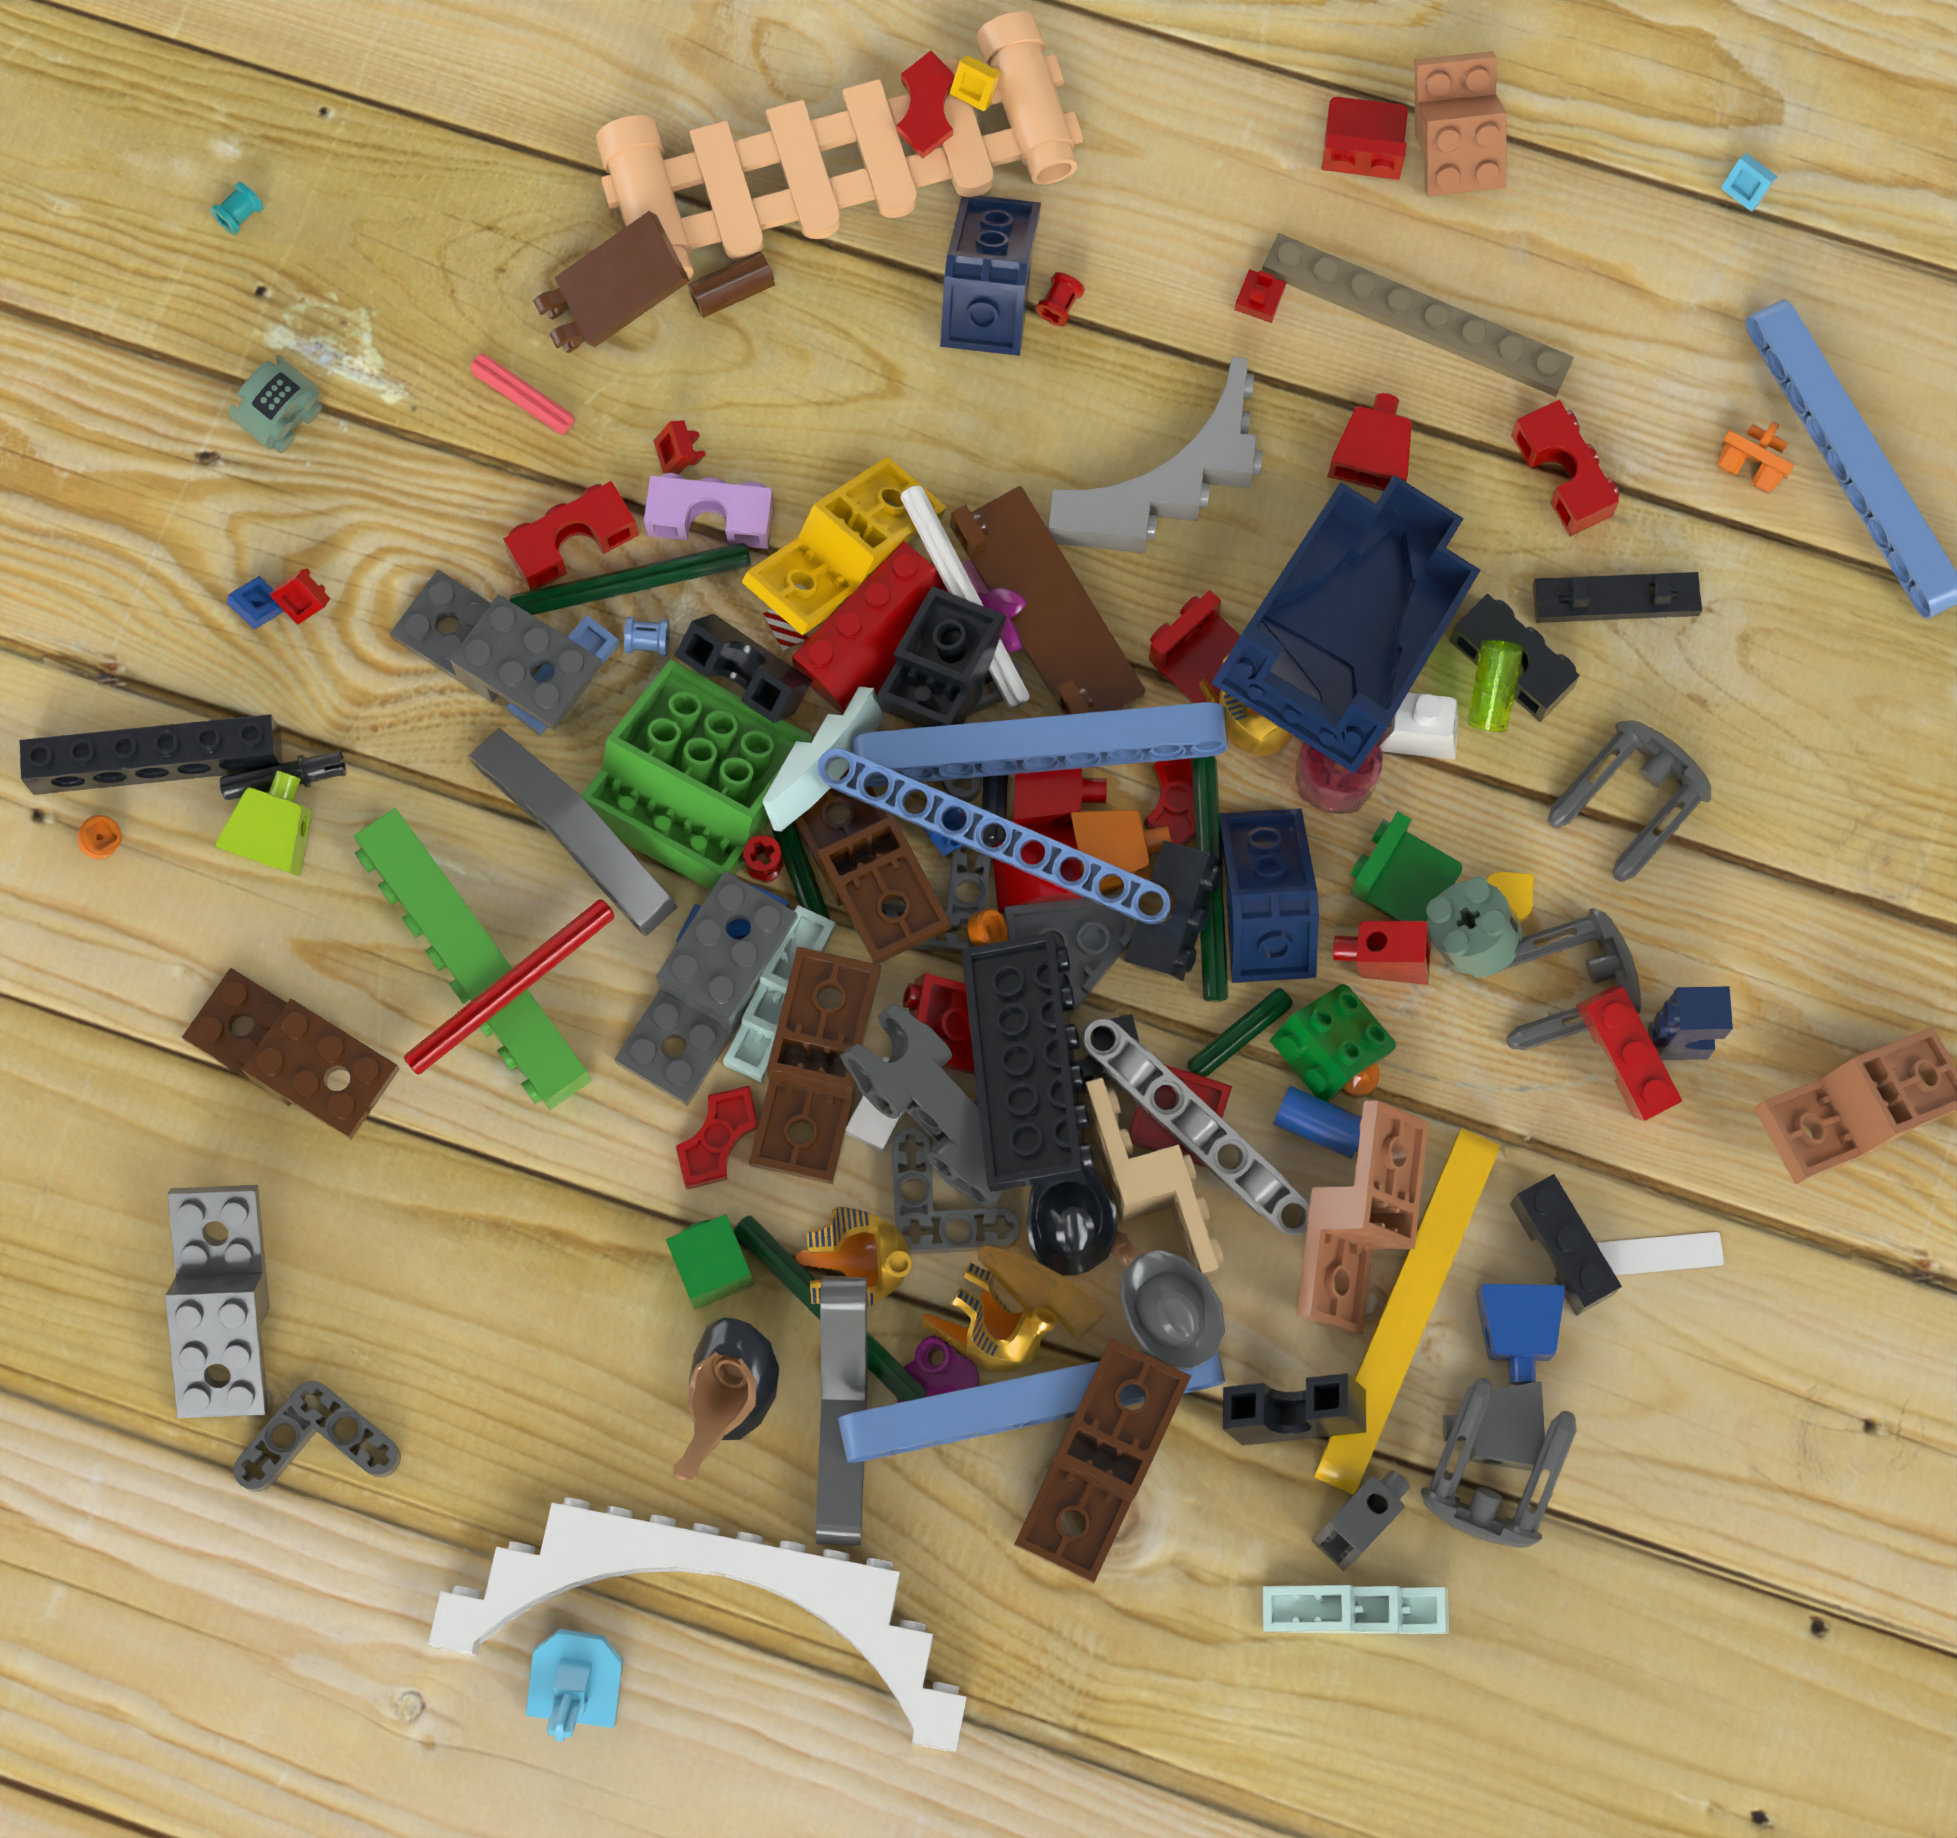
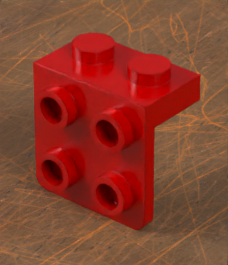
M1333 97L1330 100L1321 170L1400 180L1407 143H1404L1408 117L1407 107L1394 103Z
M1211 590L1201 598L1198 596L1192 597L1180 610L1179 614L1181 617L1171 626L1168 623H1164L1150 638L1152 643L1150 644L1149 662L1192 703L1207 702L1199 685L1203 678H1205L1220 698L1221 689L1213 685L1212 681L1222 667L1223 660L1230 654L1240 637L1219 615L1221 600Z

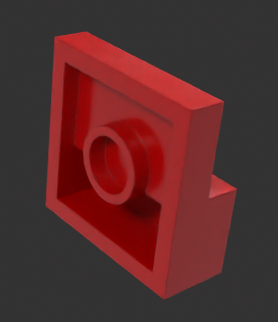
M928 973L921 975L915 979L914 984L909 983L903 996V1007L908 1008L909 1013L913 1017L931 1027L949 1047L952 1058L942 1069L948 1068L975 1075L965 983Z

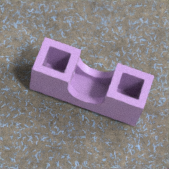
M665 473L661 477L650 476L644 515L647 537L688 541L689 528L692 521L697 516L710 512L719 514L726 520L725 531L728 545L743 542L746 543L747 547L768 549L774 511L773 489L766 488L765 485L752 481L737 485L727 484L725 481L713 477L703 478L702 481L688 480L674 473Z

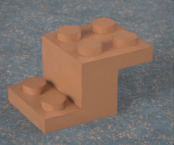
M1493 51L1414 60L1415 136L1424 151L1425 192L1427 196L1506 188L1507 112L1496 95L1497 57Z

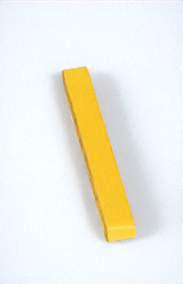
M1460 1128L1417 1228L1415 1249H1409L1354 1378L1366 1390V1433L1330 1436L1314 1473V1478L1355 1495L1501 1144Z

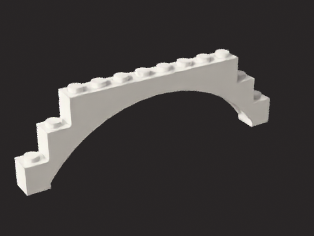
M564 1498L563 1505L551 1503L540 1555L534 1554L535 1546L510 1541L508 1549L496 1547L484 1600L479 1599V1590L454 1586L453 1593L440 1591L428 1645L437 1649L478 1657L480 1645L511 1620L539 1603L559 1594L607 1578L644 1572H688L721 1576L760 1587L794 1602L820 1618L862 1654L877 1670L901 1705L914 1730L912 1744L953 1753L957 1752L967 1697L958 1695L960 1687L950 1684L933 1682L932 1690L924 1688L933 1634L925 1632V1624L909 1620H900L899 1627L891 1626L901 1575L899 1571L892 1570L893 1563L889 1561L867 1558L866 1565L848 1562L850 1554L824 1549L823 1556L805 1553L806 1545L795 1542L780 1541L778 1548L763 1545V1537L750 1533L737 1532L736 1539L719 1536L720 1529L709 1525L694 1523L693 1530L675 1527L677 1520L669 1517L651 1515L650 1521L647 1522L632 1519L634 1512L628 1509L608 1506L607 1512L602 1513L589 1510L591 1503L587 1501Z

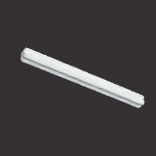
M912 486L902 492L901 500L948 592L983 606L923 487ZM1000 639L989 667V672L1007 707L1016 708L1029 700V694Z

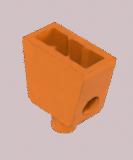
M1138 810L1071 813L1078 851L1143 879L1152 876L1148 855L1160 853L1164 840L1171 842L1168 826L1143 831ZM1081 862L1082 872L1084 874L1085 868L1084 864ZM1108 876L1100 884V893L1105 895L1124 887V883L1117 876Z

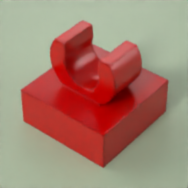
M1249 269L1236 300L1234 310L1272 323L1287 282L1276 279L1275 275L1261 270L1256 272Z
M685 420L670 421L653 440L663 474L674 473L679 475L688 465H697L706 456L705 451H694L692 444L697 441L700 434L694 430L688 431Z
M302 568L278 584L270 594L297 625L325 608L331 599L325 593V587L322 584L319 586L309 576L310 571L308 568Z

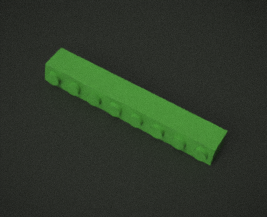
M396 807L354 835L360 847L359 850L354 852L368 873L376 869L384 880L378 884V887L389 903L393 906L398 901L407 912L401 919L413 936L417 938L423 934L431 945L425 952L439 971L445 967L454 977V980L449 985L462 1004L475 999L512 969ZM528 989L480 1026L486 1037L494 1033L503 1046L497 1049V1052L508 1068L512 1071L519 1067L524 1074L526 1080L521 1085L535 1104L542 1100L547 1108L551 1110L591 1082L585 1067Z

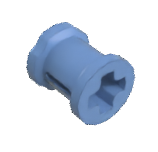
M628 616L624 632L625 653H632L634 650L658 651L660 656H667L670 640L669 619H662L660 623L636 621L635 617Z

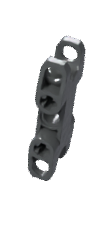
M896 1004L884 1007L877 1017L879 1024L892 1041L893 1050L889 1061H881L870 1050L857 1043L847 1047L840 1055L843 1064L855 1080L860 1092L878 1111L889 1118L896 1119L906 1110L937 1143L928 1152L926 1157L931 1167L948 1185L959 1190L983 1208L994 1205L1000 1199L1001 1194L1000 1191L990 1192L987 1187L978 1098L973 1102L942 1069L952 1058V1053L931 1027L920 1022Z

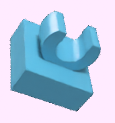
M1745 153L1739 158L1721 186V189L1752 212L1759 206L1778 176L1748 153Z

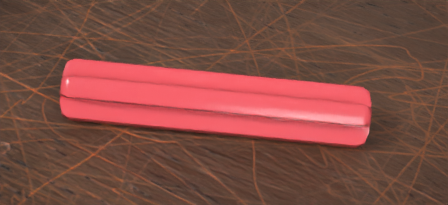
M480 353L473 360L470 368L476 377L557 433L565 435L573 426L575 420L572 413L488 355Z

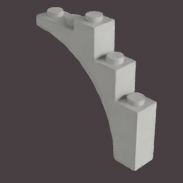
M1232 357L1226 386L1214 413L1198 435L1172 459L1147 474L1117 485L1088 490L1053 489L1048 530L1055 542L1063 545L1145 553L1146 539H1155L1157 517L1197 521L1199 507L1208 506L1210 484L1250 489L1252 474L1260 475L1263 451L1255 450L1257 435L1248 434L1250 411H1243L1244 398H1252L1254 374H1247L1248 359Z

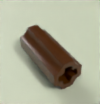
M759 251L689 283L688 287L699 314L704 318L775 286V278L764 255Z

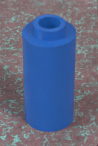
M1289 1086L1273 1125L1352 1159L1354 1153L1358 1152L1360 1121L1362 1117L1293 1086Z

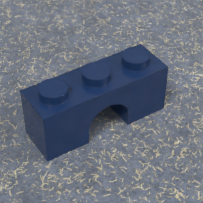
M1730 986L1676 988L1670 998L1665 1001L1661 1010L1656 1013L1653 1019L1654 1022H1649L1648 1035L1661 1060H1703L1710 1057L1715 1051V1039H1725L1733 1029Z

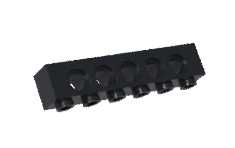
M272 714L19 740L21 780L33 795L232 775L283 763L281 730Z

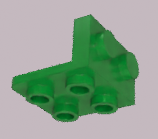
M1397 811L1391 822L1383 819L1371 839L1377 845L1370 857L1362 854L1351 871L1350 876L1356 879L1350 894L1396 921L1427 922V905L1433 898L1438 897V895L1456 883L1463 867L1459 861L1407 832L1412 819Z
M1345 984L1337 986L1295 1012L1269 1040L1312 1093L1327 1102L1334 1099L1355 1076L1391 1054L1396 1048L1394 1039L1352 989Z

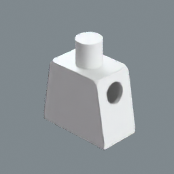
M1407 693L1390 724L1377 741L1376 751L1455 760L1459 724L1457 699L1431 694Z

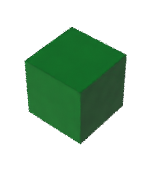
M727 1214L713 1220L708 1219L692 1224L683 1229L679 1234L666 1239L694 1310L755 1285Z

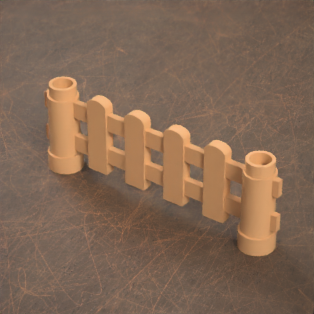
M1016 11L1000 15L988 21L978 30L976 36L985 64L994 69L997 68L1001 72L991 105L1002 102L1010 129L982 136L973 111L978 108L949 94L944 104V113L948 123L953 128V136L941 144V148L935 149L924 159L919 154L905 157L897 133V124L904 118L909 109V94L886 99L880 79L842 89V99L846 111L810 120L804 100L765 110L766 120L770 131L733 141L727 120L689 130L694 152L666 160L663 159L665 149L657 123L653 118L646 115H631L611 121L598 131L595 141L603 167L610 174L601 177L609 209L620 206L626 227L648 211L656 214L690 279L694 274L689 258L692 249L722 242L728 258L742 260L762 251L764 248L762 230L799 221L801 231L805 237L810 239L826 238L833 235L840 228L839 209L875 200L878 211L882 216L887 218L903 217L911 213L917 206L916 188L951 179L958 195L963 197L979 196L986 193L993 186L992 167L1021 160L1023 165L1028 167L1033 183L1047 185L1059 182L1069 177L1077 169L1073 149L1076 144L1083 143V135L1075 111L1063 113L1055 88L1063 86L1064 79L1056 55L1044 57L1043 53L1046 47L1035 15L1029 12ZM956 58L944 61L943 63L955 75L958 67ZM857 142L865 168L828 178L821 151ZM780 163L788 189L752 199L744 172ZM704 183L712 210L681 218L674 191Z

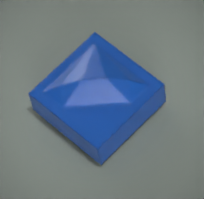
M260 576L228 594L227 604L254 630L284 612L270 596L273 588Z

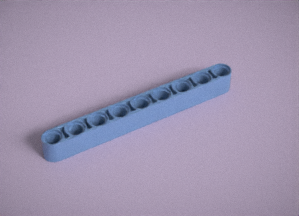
M1783 299L1746 317V328L1752 342L1918 613L1923 618L1929 619L1957 605V572L1792 304Z
M1213 702L869 732L857 735L852 739V753L918 782L1210 757L1222 754L1228 748L1224 708L1222 705ZM882 775L873 776L867 783V786L889 785L888 779Z
M840 748L829 749L822 754L818 761L817 768L821 779L828 786L839 792L1142 923L1158 924L1165 920L1169 914L1171 907L1169 895L1164 888L1153 882ZM835 759H846L850 767L847 776L841 780L831 779L828 775V767ZM877 775L885 776L888 779V790L882 796H870L866 788L870 778ZM914 792H922L927 796L926 808L921 813H909L905 807L907 797ZM956 808L965 811L967 820L963 828L952 831L945 827L944 818L948 811ZM990 826H1001L1006 832L1003 844L995 848L986 846L983 843V833ZM1031 842L1040 843L1045 848L1043 860L1034 865L1024 862L1021 855L1025 845ZM1070 859L1081 861L1085 868L1083 876L1074 882L1063 879L1060 872L1064 862ZM1108 876H1117L1124 883V890L1117 898L1109 899L1100 893V884ZM1156 893L1161 896L1164 905L1160 913L1148 916L1141 912L1139 901L1143 895Z
M1218 1349L1215 1355L1204 1364L1192 1370H1180L1191 1375L1184 1393L1208 1389L1225 1383ZM1100 1361L841 1416L838 1418L847 1462L857 1463L1074 1417ZM1126 1386L1120 1392V1401L1123 1406L1145 1401L1142 1390L1136 1386Z

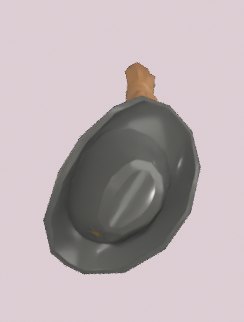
M1118 1231L1111 1253L1126 1268L1122 1273L1120 1298L1131 1331L1147 1354L1178 1370H1192L1204 1364L1215 1355L1225 1333L1222 1303L1208 1278L1184 1257L1162 1250L1145 1254L1130 1243L1125 1233Z

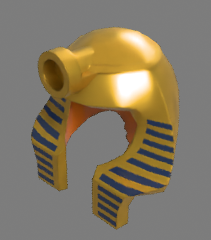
M1205 678L1201 680L1199 685L1203 695L1206 697V701L1223 706L1227 737L1239 750L1252 754L1255 757L1269 756L1279 752L1290 743L1293 738L1291 733L1250 707L1246 708L1245 704L1223 690L1220 691L1219 698Z
M848 1207L832 1209L829 1224L820 1229L807 1230L808 1250L800 1251L795 1257L803 1266L809 1265L812 1268L838 1269L845 1273L846 1277H867V1307L892 1293L903 1283L904 1278L912 1268L909 1244L897 1227L874 1214ZM821 1280L810 1281L811 1304H820Z
M970 1262L962 1277L983 1289L981 1299L960 1287L952 1304L962 1309L971 1318L970 1327L956 1325L932 1314L922 1315L921 1325L929 1330L930 1333L935 1334L936 1337L941 1338L942 1341L947 1342L948 1345L964 1354L982 1369L993 1373L1014 1372L1026 1366L1035 1357L1044 1334L1052 1331L1057 1325V1317L1044 1307H1037L1033 1313L1030 1309L1019 1313L1011 1312L995 1291L993 1273Z

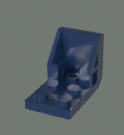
M961 196L945 267L940 347L1020 356L1029 291L1031 256L1040 219L1041 202L988 196Z
M1302 808L1219 813L1221 847L1227 878V922L1232 983L1316 978L1319 924L1318 894Z

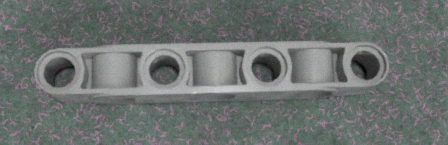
M1109 1019L1095 1020L1085 1026L1081 1034V1044L1085 1052L1103 1068V1071L1240 1200L1281 1233L1299 1235L1307 1231L1308 1208L1310 1205L1308 1201L1290 1186V1183L1280 1172L1137 1040L1131 1038L1118 1024ZM1096 1027H1105L1112 1033L1113 1042L1106 1051H1099L1091 1044V1033ZM1161 1085L1171 1087L1176 1095L1173 1107L1168 1110L1160 1109L1154 1101V1093ZM1226 1144L1234 1146L1239 1154L1238 1162L1230 1169L1222 1167L1217 1158L1218 1151ZM1294 1203L1301 1209L1302 1216L1299 1224L1289 1228L1282 1222L1281 1212L1287 1204Z

